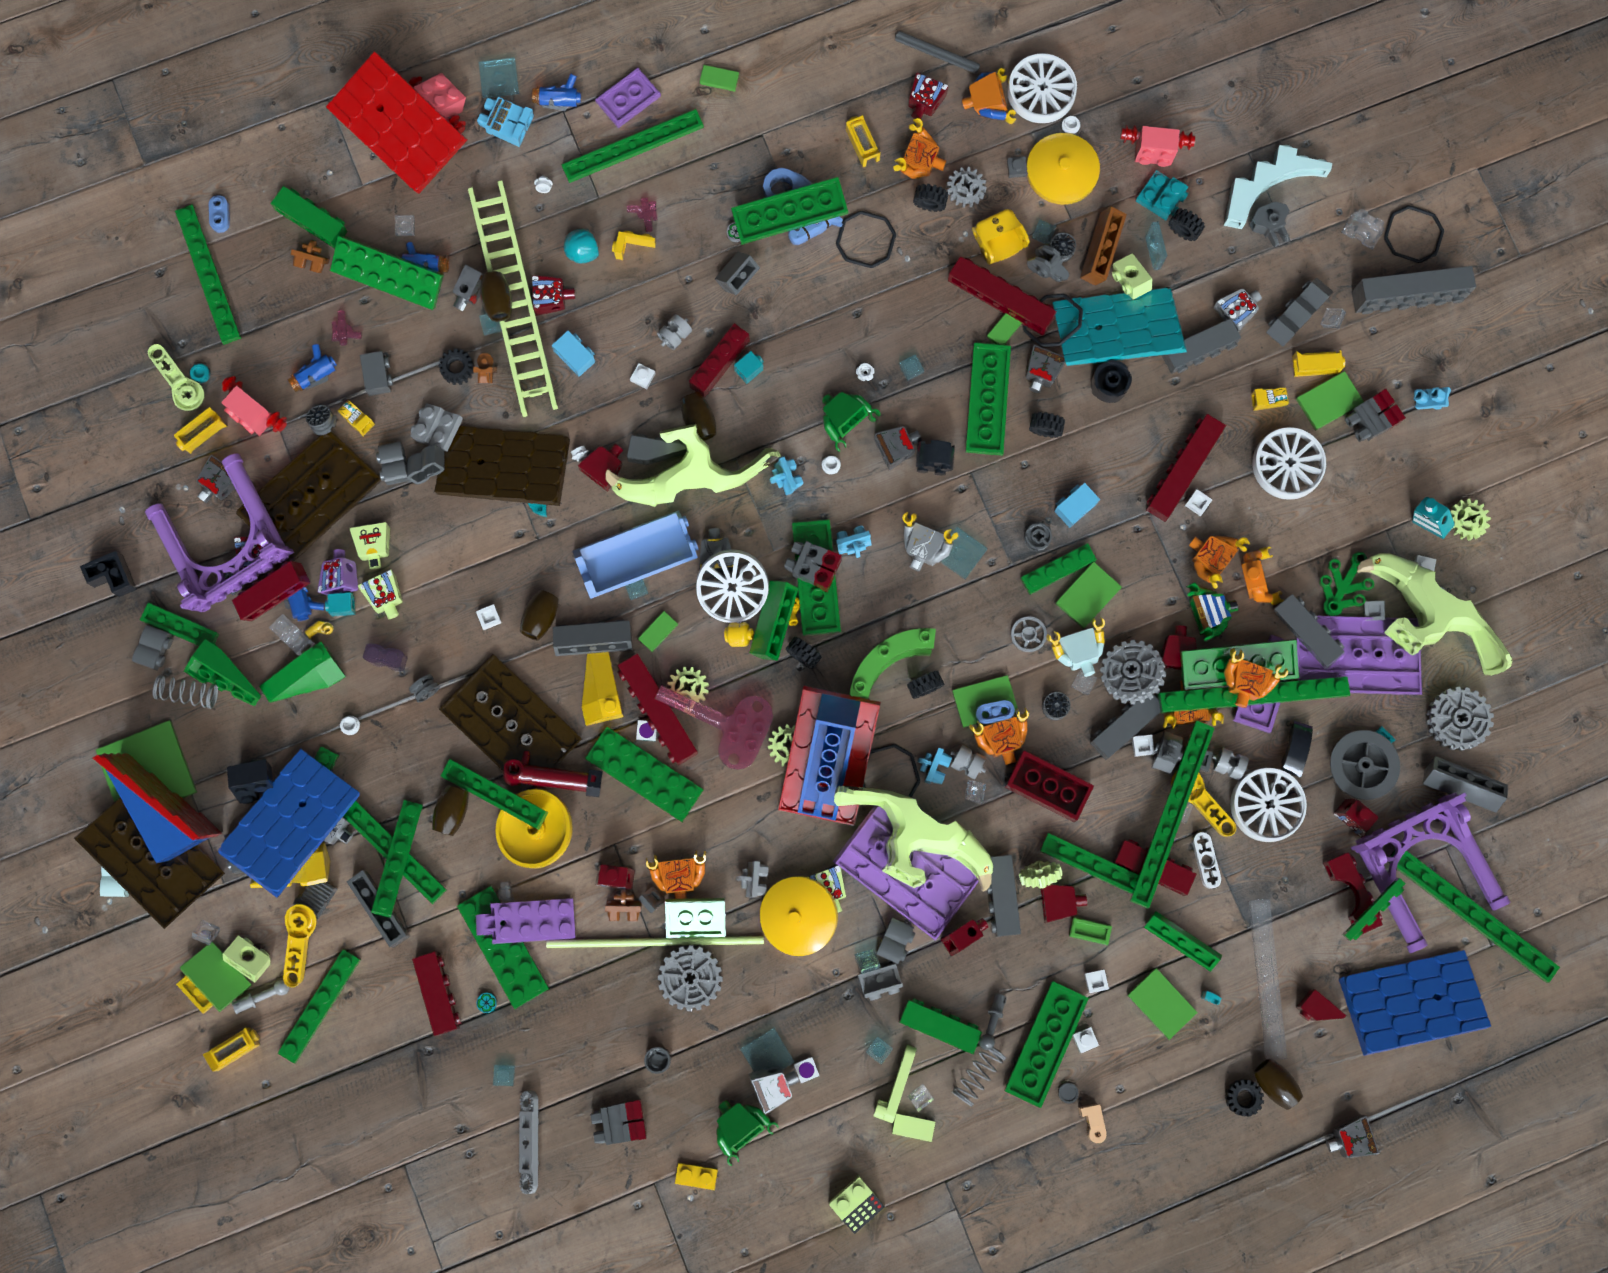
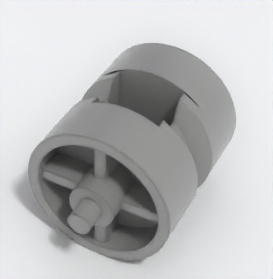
M674 314L668 321V326L664 325L657 332L663 347L667 345L672 350H675L682 343L681 338L685 339L692 332V328L687 323L688 319H683L679 315Z
M964 745L961 746L959 752L955 753L952 751L951 755L954 756L952 768L958 771L965 770V775L974 780L978 773H981V771L983 773L986 772V769L983 768L986 760L985 756L979 753L972 754V750Z
M1224 747L1221 748L1217 756H1212L1215 759L1214 771L1221 774L1228 773L1229 777L1240 781L1245 772L1249 773L1250 769H1247L1248 757L1239 753L1234 755L1233 751Z

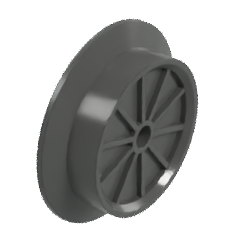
M1360 730L1345 735L1337 742L1331 754L1330 769L1334 781L1343 792L1357 799L1372 800L1384 796L1395 786L1400 774V760L1395 747L1387 738L1373 731Z

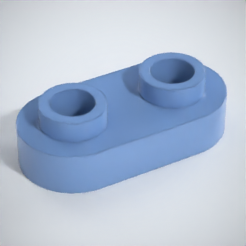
M221 195L213 196L209 201V224L218 233L225 232L230 226L229 203Z
M1006 700L983 704L976 711V719L981 724L1001 722L1010 719L1015 709L1013 704ZM1001 708H1006L1007 714H1002ZM982 712H987L989 717L983 718Z

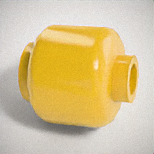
M747 622L730 623L724 631L725 641L731 647L748 646L750 640L754 638L753 628H750Z

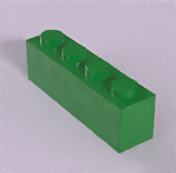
M283 186L270 203L276 212L334 249L338 236H345L348 232L344 226L345 223L338 217L334 219L324 208L321 207L319 209L314 206L315 203L310 199H303L293 188L289 190Z
M769 582L768 596L760 613L750 654L761 659L778 661L799 588L788 582Z
M917 999L907 1000L899 1023L970 1054H974L982 1034L978 1030L979 1026L970 1022L967 1025L960 1023L961 1018L951 1014L949 1017L942 1015V1010L931 1006V1009L923 1007L924 1002Z

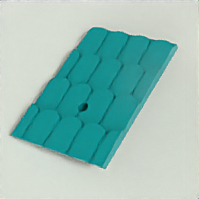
M1171 289L1151 290L1133 300L1129 294L1126 295L1125 293L1072 299L1083 309L1081 328L1062 344L1067 366L1187 352ZM1068 300L1053 302L1054 310L1057 311L1055 316L1061 340L1078 326L1079 310Z

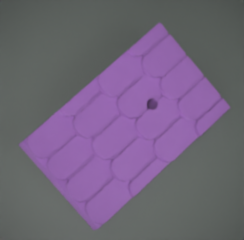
M1317 616V622L1321 626L1325 625L1331 631L1330 636L1334 640L1338 639L1345 647L1343 649L1345 651L1344 655L1327 669L1317 661L1297 638L1298 681L1348 677L1350 693L1422 695L1421 650L1415 655H1410L1384 633L1399 618L1368 620L1373 619V617ZM1407 618L1414 627H1419L1417 618ZM1377 653H1383L1381 657H1376Z
M874 805L833 862L925 934L936 940L979 881L966 866L955 858L923 851H913L909 856L912 867L925 871L926 881L921 886L913 888L884 873L882 870L888 860L886 843L893 833V827L885 810L878 805Z

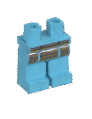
M500 97L497 100L487 98L484 108L491 111L489 116L481 113L477 119L478 124L484 127L488 134H493L520 147L526 131L533 120V110L528 107L517 106Z

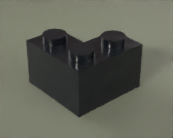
M117 551L80 566L86 583L94 588L108 582L111 592L118 597L137 590L124 556Z
M266 759L227 767L228 788L240 804H249L259 800V792L273 788L272 767Z

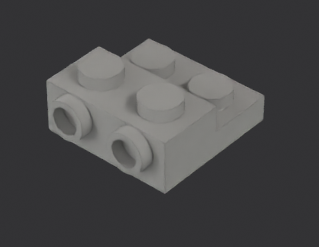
M426 403L425 407L419 411L420 418L417 424H414L411 428V437L418 443L427 446L437 445L442 450L448 451L463 418L458 414L445 411L441 407Z

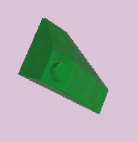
M204 639L192 655L184 669L185 673L199 682L216 684L219 691H230L233 697L252 706H255L261 698V695L215 643Z
M319 642L259 687L268 702L272 703L299 694L329 688L346 676L328 647L323 642Z

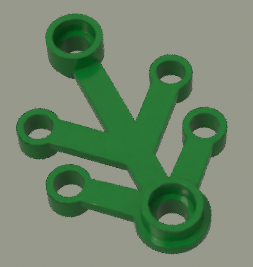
M1356 552L1351 556L1350 563L1352 565L1344 580H1342L1339 570L1341 567L1340 561L1333 559L1328 563V569L1332 572L1337 589L1335 596H1333L1330 587L1332 583L1331 577L1324 575L1319 579V584L1323 588L1326 598L1323 610L1328 616H1338L1344 608L1362 606L1366 601L1362 594L1356 595L1353 599L1341 600L1345 594L1361 590L1369 591L1374 587V581L1371 578H1366L1360 583L1350 585L1357 573V567L1361 563L1357 560V556H1361L1363 561L1367 560V556L1363 552ZM1332 562L1337 564V568L1332 567ZM1323 578L1328 580V584L1323 583ZM1366 581H1368L1371 584L1370 587H1366ZM1356 598H1361L1362 603H1358ZM1334 604L1336 610L1331 609L1330 605Z

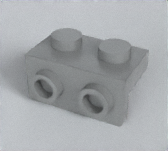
M896 964L858 975L864 998L869 997L870 1001L881 998V993L888 992L889 995L900 992L899 988L903 987Z

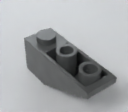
M642 434L631 435L627 459L628 462L649 465L685 455L687 448L681 441L666 443L659 437L650 439Z

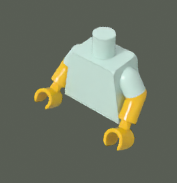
M1102 617L1100 618L1101 623L1099 625L1095 624L1094 618L1092 619V625L1096 628L1095 630L1090 628L1060 638L1058 632L1054 631L1055 638L1053 640L1049 634L1046 636L1047 640L1052 642L1051 647L1056 659L1065 666L1070 667L1071 670L1081 668L1085 677L1095 673L1092 664L1097 663L1103 653L1105 640L1104 630L1101 628L1104 627L1105 621Z

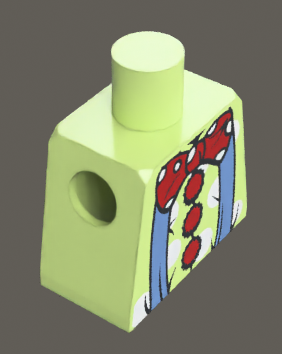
M392 570L358 585L363 595L378 614L385 611L388 619H393L399 615L395 606L402 603V597L396 576Z
M836 866L809 876V878L820 882L828 889L835 900L837 912H842L839 900L846 898L841 868Z

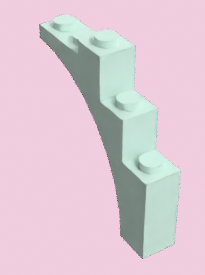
M1279 145L1275 152L1273 164L1267 161H1258L1256 163L1251 181L1242 177L1235 178L1231 186L1224 226L1242 229L1246 223L1251 206L1270 187L1284 180L1300 176L1327 177L1331 171L1332 163L1324 159H1311L1305 155L1296 156V148H1292L1290 145Z

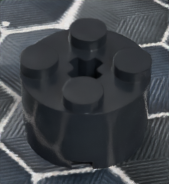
M1110 360L1099 365L1091 380L1092 394L1106 403H1117L1126 395L1132 383V376L1128 367L1117 360Z
M931 440V444H925V441L918 442L916 455L917 472L928 473V471L935 472V475L943 476L946 475V472L952 471L954 469L955 445L951 446L950 442Z

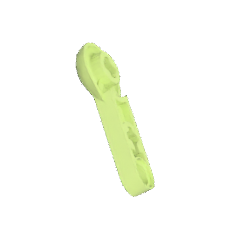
M152 345L148 349V356L171 386L175 405L185 411H193L199 408L204 401L202 386L196 381L185 377L161 345ZM155 350H162V355L160 357H153V353ZM165 361L171 369L167 371L162 362ZM188 392H189L190 395L192 396V397L189 398V399H188L187 396L185 395V394L188 393Z

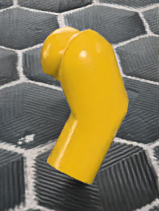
M797 597L789 620L790 626H795L798 623L796 614L800 609V601Z
M317 621L304 632L309 638L317 633L328 635L333 632V625L329 622Z

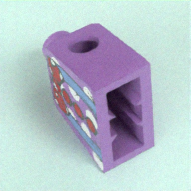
M334 550L333 559L322 563L318 593L327 595L357 591L356 563L345 558V550Z

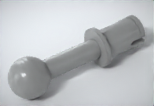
M281 979L275 982L274 987L254 996L248 993L249 996L232 1002V1006H234L235 1013L239 1014L251 1007L256 1008L255 1003L273 995L287 994L290 987Z

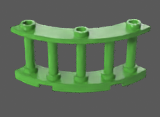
M922 628L904 631L878 644L860 664L854 676L849 695L869 699L870 691L876 679L892 664L908 657L931 656V650L934 649L936 629Z

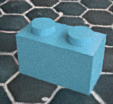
M567 331L552 344V348L570 369L580 377L595 363V354L588 346L585 348L581 344L582 340L575 333L572 335Z
M1086 483L1082 486L1076 485L1070 491L1071 495L1067 499L1063 497L1056 503L1057 508L1054 512L1069 528L1100 501V498Z

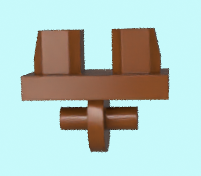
M311 240L309 244L303 243L302 249L307 250V252L291 250L290 255L294 256L293 266L305 269L306 260L308 259L312 261L310 271L321 273L324 264L329 263L328 258L314 255L315 252L320 254L322 248L317 247V242Z
M488 353L480 354L477 358L479 367H473V373H478V383H493V373H497V367H492L494 363L493 357Z
M622 889L621 895H614V900H607L605 905V912H608L609 921H619L620 912H627V921H638L639 913L642 909V903L634 901V895H626V889Z

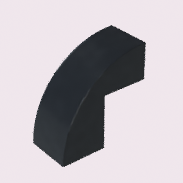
M1297 721L1293 722L1289 731V745L1281 761L1282 771L1301 777L1311 746L1313 726Z

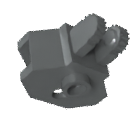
M1272 202L1258 208L1249 226L1252 232L1263 234L1265 238L1268 237L1272 246L1276 247L1279 245V240L1275 233H1279L1283 242L1290 240L1285 229V219L1290 210L1286 204Z
M1047 245L1039 246L1035 249L1036 257L1027 260L1028 268L1043 278L1051 277L1056 282H1061L1069 277L1068 270L1061 265L1064 261L1061 259L1060 253L1053 247Z
M1164 731L1160 741L1155 745L1153 751L1155 755L1151 768L1165 771L1166 774L1170 775L1175 764L1180 762L1183 756V751H1181L1183 737Z

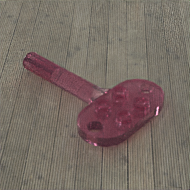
M663 685L659 687L655 696L656 700L722 731V738L718 747L719 758L725 766L734 770L745 769L753 763L772 723L773 712L771 706L766 700L757 696H750L741 700L730 716L724 715ZM755 701L762 704L760 712H755L752 708ZM731 754H736L739 758L736 765H732L729 762L728 758Z

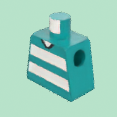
M1425 497L1414 510L1412 522L1442 539L1455 526L1449 508L1433 498Z

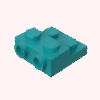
M1156 170L1137 197L1136 202L1162 219L1167 220L1170 215L1173 216L1176 210L1179 209L1178 203L1180 201L1183 203L1189 193L1186 191L1189 186L1174 177L1170 179Z

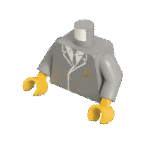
M906 512L902 517L906 523L904 525V545L908 555L913 558L909 567L920 571L924 563L934 566L935 563H939L948 557L953 546L952 540L958 538V533H953L951 537L950 532L952 529L946 530L942 534L916 522L912 524L917 518L916 514L913 513L910 520L908 512Z

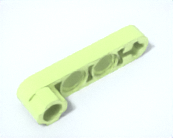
M906 1046L888 1102L878 1100L873 1117L893 1123L915 1057L916 1047Z

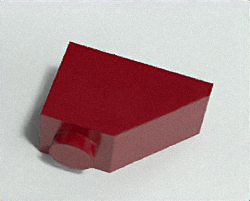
M1310 989L1296 1006L1300 1011L1299 1015L1307 1021L1344 1019L1347 1016L1316 989Z

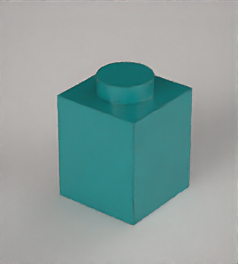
M750 351L734 365V371L748 384L763 371L764 361L758 354L754 355Z
M351 592L327 594L328 600H325V609L332 617L355 615V596Z

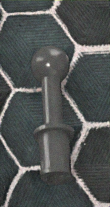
M995 994L992 1007L988 1010V1014L991 1015L986 1033L979 1039V1045L984 1050H990L995 1045L994 1031L998 1018H1003L1002 1012L1007 1000L1002 994Z

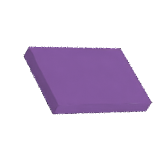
M636 68L597 97L595 101L616 127L620 128L660 98L661 93L643 72Z

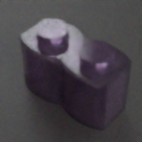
M366 644L363 658L369 664L377 667L386 666L393 671H404L408 659L400 650L394 648L385 649L378 644Z

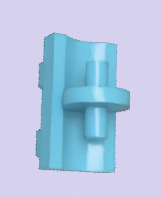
M1436 387L1415 390V408L1418 410L1429 408L1438 410L1442 407H1448V397L1451 389L1449 387Z
M782 457L774 464L775 469L772 470L774 476L770 478L771 484L777 483L779 488L783 487L787 496L792 494L795 489L801 487L803 480L800 475L793 477L791 474L796 469L794 459L786 460L785 457Z
M863 526L855 527L853 529L854 535L848 536L846 531L838 532L836 540L838 554L847 553L849 555L855 553L856 558H859L860 551L866 550V547L871 546L870 533Z
M938 748L933 762L930 761L932 757L930 753L926 754L925 759H918V762L922 764L921 772L925 773L927 767H930L925 783H943L946 774L936 771L939 764L948 768L952 757L943 753L944 750Z

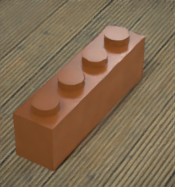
M1112 206L1100 213L1080 276L1081 279L1095 286L1107 280L1127 214Z

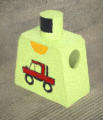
M384 522L350 528L359 558L362 561L369 560L370 569L381 568L380 558L389 556V525Z

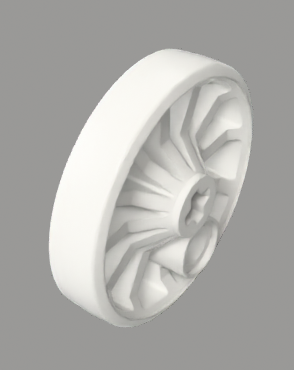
M1034 54L1021 60L1013 69L1007 85V95L1012 108L1024 119L1035 123H1049L1062 118L1073 106L1077 93V81L1071 67L1064 60L1050 54ZM1038 63L1039 77L1030 64ZM1043 63L1052 64L1044 78ZM1056 67L1063 71L1050 79ZM1024 68L1030 77L1019 73V71ZM1065 77H1068L1070 83L1056 84ZM1014 79H1017L1016 85H1013ZM1020 84H1027L1028 87H1022ZM1070 90L1072 95L1069 97L1059 91ZM1014 92L1021 97L1016 99ZM1054 98L1065 102L1066 105L1060 108ZM1029 99H1034L1028 110L1021 105ZM1038 101L1041 103L1042 114L1032 112ZM1046 102L1052 106L1055 111L1054 113L1047 114Z
M1281 428L1268 434L1258 444L1253 454L1252 467L1257 482L1266 492L1281 499H1298L1311 493L1321 482L1326 469V456L1319 441L1310 433L1298 428ZM1286 435L1295 436L1291 450L1289 449ZM1279 436L1283 450L1271 438ZM1302 438L1307 441L1308 444L1295 455L1299 439ZM1264 444H1267L1276 454L1262 451ZM1311 446L1317 454L1299 458ZM1266 459L1272 460L1274 466L1266 464ZM1317 460L1319 461V469L1303 463ZM1275 469H1278L1268 480H1266L1262 471L1272 473ZM1303 471L1317 475L1316 481L1313 483ZM1282 473L1281 485L1277 489L1270 483ZM1297 476L1307 485V489L1300 491ZM1288 477L1291 479L1294 492L1284 491Z
M724 550L712 555L703 563L697 575L696 593L701 606L710 616L723 622H742L753 617L763 607L768 596L769 581L766 570L758 559L741 550ZM723 557H735L732 576ZM739 557L750 561L740 569L739 575L736 576ZM719 560L725 576L718 573L710 565L714 561ZM753 565L757 567V569L760 572L759 574L756 573V569L753 567ZM705 570H707L720 581L703 580L702 576ZM750 570L753 573V577L745 579L742 576L743 572ZM761 578L764 582V588L746 586V584H752ZM729 583H736V589H729ZM700 586L719 587V589L702 595ZM744 591L763 594L762 599L757 603L746 595ZM723 593L712 608L706 604V599ZM727 596H729L726 616L715 612ZM739 596L751 604L754 609L746 614ZM733 597L741 616L730 617Z
M1261 768L1243 776L1235 785L1230 802L1232 816L1237 826L1247 836L1262 842H1276L1292 835L1302 824L1307 808L1305 793L1298 781L1287 772L1275 768ZM1266 773L1275 774L1274 782L1269 787ZM1259 774L1263 792L1251 780V777ZM1281 777L1287 780L1289 785L1285 781L1280 780ZM1247 783L1257 797L1242 792L1241 788ZM1276 784H1279V785L1282 786V788H1283L1282 794H1277V793H1276V791H1275V785H1276ZM1291 788L1295 789L1298 795L1297 798L1279 801L1280 798L1287 795ZM1238 797L1256 803V805L1238 807ZM1269 801L1271 808L1266 809L1267 804L1265 802ZM1299 802V813L1280 805ZM1258 809L1247 821L1244 822L1239 812ZM1280 812L1297 818L1293 827ZM1261 815V821L1256 833L1248 825ZM1267 818L1270 822L1272 836L1262 835ZM1275 818L1286 828V833L1278 835Z

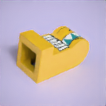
M1261 388L1255 389L1251 394L1253 411L1277 408L1289 404L1287 388L1265 390Z
M349 400L337 410L362 436L375 425L367 415Z

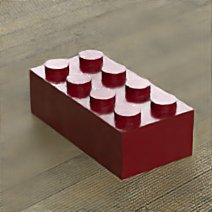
M1023 751L1004 788L1075 823L1078 821L1094 785Z

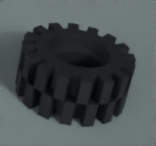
M921 184L916 187L913 203L918 208H922V210L927 209L930 212L932 210L934 212H941L946 208L949 194L946 192V189H942L940 186Z
M1182 208L1177 209L1169 221L1170 229L1174 230L1175 234H1179L1180 238L1184 237V240L1196 241L1204 230L1205 223L1202 222L1201 218H1198L1197 214H1192V211L1188 212L1187 209L1183 210Z
M454 348V351L448 350V354L444 352L442 354L443 358L440 357L439 370L444 380L446 379L448 383L452 382L453 385H456V383L462 385L463 381L467 383V379L472 378L474 367L469 354L465 353L462 349L458 351L457 348ZM454 361H461L464 367L461 372L453 373L450 371V364Z
M1035 412L1031 416L1029 430L1033 434H1038V436L1058 438L1063 435L1065 419L1053 413Z
M796 636L785 648L794 659L812 670L822 658V655L816 649Z
M934 671L914 679L907 684L912 698L916 699L940 689L945 684L939 671Z
M1240 1079L1229 1085V1089H1226L1227 1096H1225V1099L1227 1100V1106L1230 1107L1232 1112L1240 1116L1250 1117L1253 1114L1256 1115L1257 1111L1262 1109L1261 1104H1264V1100H1262L1264 1094L1261 1093L1262 1089L1255 1082ZM1242 1090L1249 1091L1252 1096V1100L1247 1106L1240 1105L1237 1100L1238 1093Z

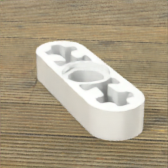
M1200 832L1193 837L1192 844L1202 883L1206 888L1213 889L1220 885L1221 875L1211 837L1207 833ZM1200 836L1202 837V839H1206V843H1204V849L1209 848V851L1203 852L1201 854L1199 853V850H1203L1202 845L1197 843V840L1200 839ZM1204 855L1211 857V865L1205 866L1202 864L1201 859ZM1214 867V871H1210L1211 876L1216 877V881L1213 882L1214 885L1211 882H1207V878L1210 875L1209 871L1204 873V869L1207 870Z

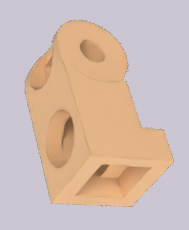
M1095 1103L1078 1107L1080 1116H1086L1088 1125L1087 1137L1094 1143H1102L1106 1139V1129L1100 1104Z

